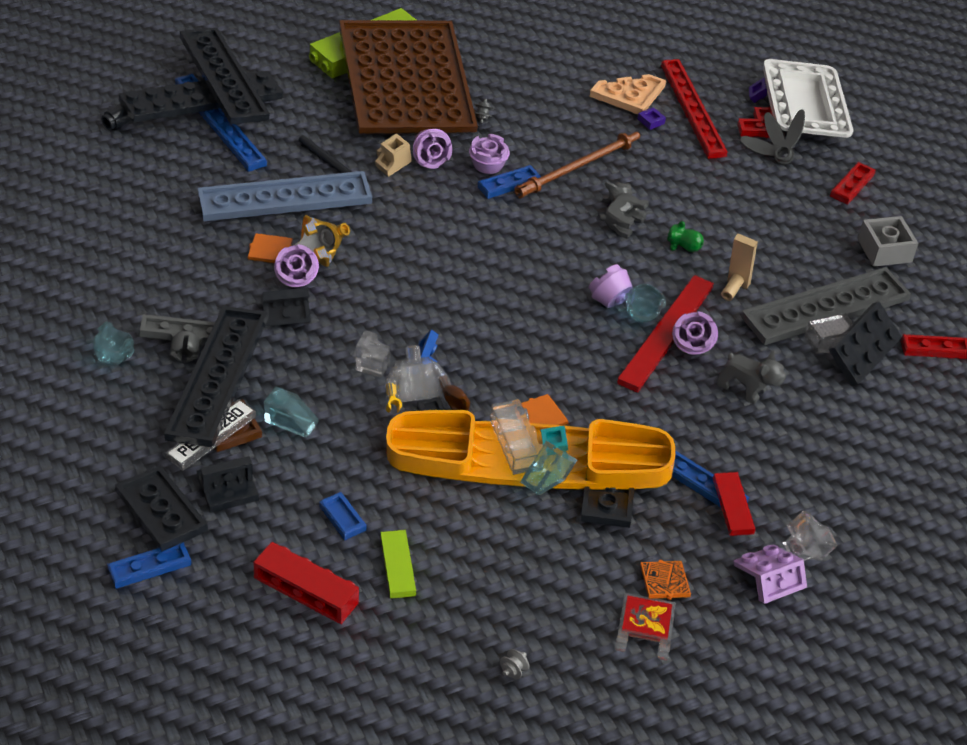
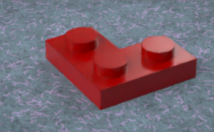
M754 107L753 115L755 119L739 118L737 125L740 136L770 138L766 130L764 115L766 112H769L773 116L771 107Z

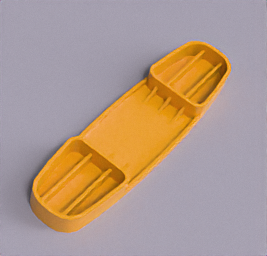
M466 410L403 412L390 420L386 434L387 459L393 467L400 471L478 483L557 489H584L585 487H590V489L604 490L606 487L616 489L661 487L667 484L672 477L675 462V443L670 434L660 428L596 419L590 423L589 428L565 426L569 451L544 454L541 429L562 425L475 421V416Z

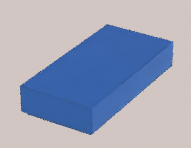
M342 492L319 501V507L344 541L367 531L366 523Z

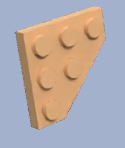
M650 74L642 75L639 79H632L631 76L617 78L616 82L608 83L606 80H599L590 90L589 97L638 114L649 108L665 88L666 80Z

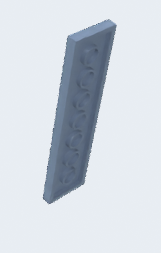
M364 171L198 188L203 221L372 204V194Z

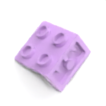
M767 545L763 547V550L755 553H745L741 558L733 561L735 567L756 578L758 599L764 604L807 588L804 559L779 548L777 545Z

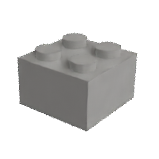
M902 216L867 219L862 222L858 241L873 267L913 262L918 242Z

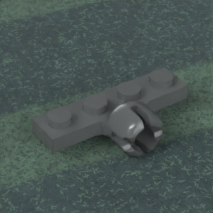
M143 314L139 337L171 341V355L174 359L181 362L182 355H187L186 363H189L198 357L200 345L206 344L215 322Z

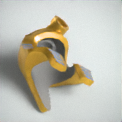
M305 215L303 217L301 239L294 245L306 246L315 253L321 265L329 267L336 250L341 244L342 238L350 234V228L346 223L336 226L335 224L323 222Z

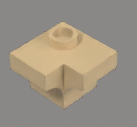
M397 133L381 143V148L376 150L378 158L375 160V165L388 177L412 162L410 144Z

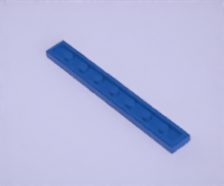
M194 74L176 78L175 85L199 80ZM221 109L199 112L248 172L267 166L265 157L237 125H230Z

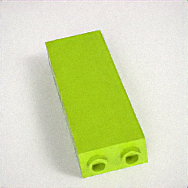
M400 8L372 20L416 19ZM340 32L310 44V61L332 79L347 73Z

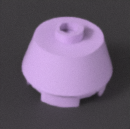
M427 129L418 133L413 142L415 160L423 167L439 168L452 155V144L449 136L440 129Z
M488 134V137L484 138L475 137L469 148L475 169L485 174L499 172L510 155L509 148L504 143V138L494 134Z
M300 244L283 248L277 255L274 264L277 278L283 284L290 287L306 286L316 277L319 269V262L315 253Z
M618 264L607 268L608 272L599 279L596 277L588 287L592 298L608 308L622 304L633 289L627 270L622 269Z
M698 311L682 315L676 321L672 335L679 349L690 355H700L709 351L715 345L718 338V329L709 315Z

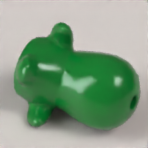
M680 221L670 228L667 241L670 242V249L672 251L676 250L678 245H680L685 250L694 253L702 248L704 238L698 231L685 229V222Z

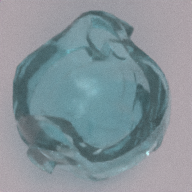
M647 283L635 286L624 297L627 303L626 311L639 323L651 322L656 319L661 308H665L666 304L664 295Z
M105 322L98 328L99 332L93 340V348L100 362L107 365H118L133 355L134 340L129 333L114 328L110 322Z

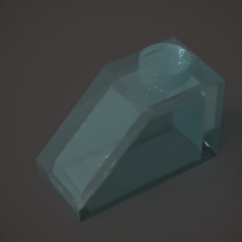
M276 386L264 401V417L267 423L306 438L318 424V418L295 393Z
M546 440L520 483L536 494L541 495L565 481L578 459Z

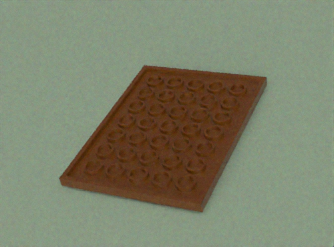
M339 20V30L359 134L420 133L427 129H440L445 133L477 132L478 125L452 21Z

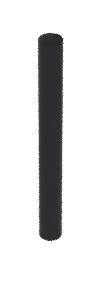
M304 135L299 137L298 141L338 172H352Z

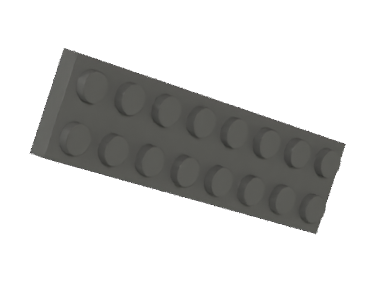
M887 267L742 310L741 318L763 345H768L861 316L872 303L878 301L883 308L909 301L911 293Z

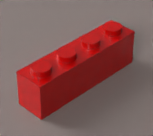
M271 542L253 562L255 579L339 624H342L359 604V587L352 581L345 580L335 575L329 569H324L312 563L308 558L291 552L285 546Z

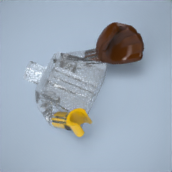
M419 345L407 346V360L396 361L395 367L391 369L385 381L386 398L389 400L385 408L386 411L390 413L391 405L393 404L397 407L398 413L402 407V402L441 397L442 393L451 410L469 411L470 401L462 389L451 385L447 374L441 366L429 357L421 358Z

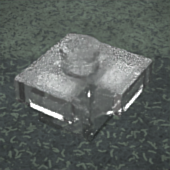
M364 331L356 345L353 359L356 360V370L382 378L390 363L391 346L380 343L377 339V333Z
M803 510L787 525L791 536L783 542L786 551L804 559V561L809 559L821 561L837 547L829 527L820 524L810 512Z

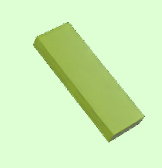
M406 530L381 532L380 539L390 599L416 596Z

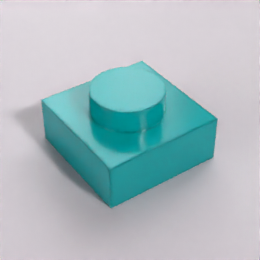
M565 425L541 429L544 454L569 451Z

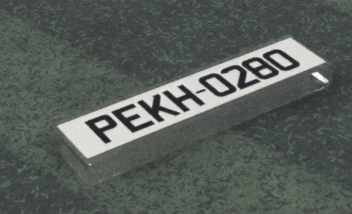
M240 399L234 402L228 411L213 448L256 417V411ZM178 443L165 453L169 461L184 471L213 448Z

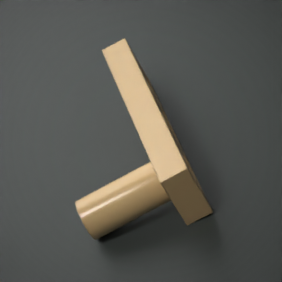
M737 234L734 238L728 283L721 292L723 299L732 301L740 287L748 289L751 284L758 241L741 234Z

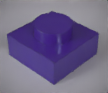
M765 77L749 86V96L754 103L768 95Z
M654 107L638 113V120L649 130L665 124L666 117Z

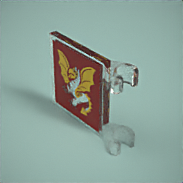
M625 593L615 650L626 651L628 636L659 642L657 659L667 661L671 646L676 602L656 598L649 599L646 596Z

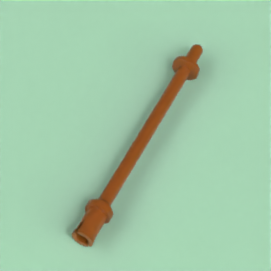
M634 132L630 135L620 133L617 141L540 178L533 176L527 182L515 186L516 196L519 195L518 198L521 199L532 192L537 193L541 190L542 185L619 148L628 150L631 148V142L640 138V133Z

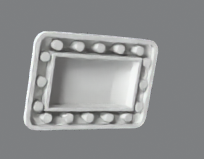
M776 59L764 61L763 71L773 117L777 120L782 130L788 131L796 113L803 109L805 111V124L802 133L844 138L851 137L853 127L836 69L827 65Z

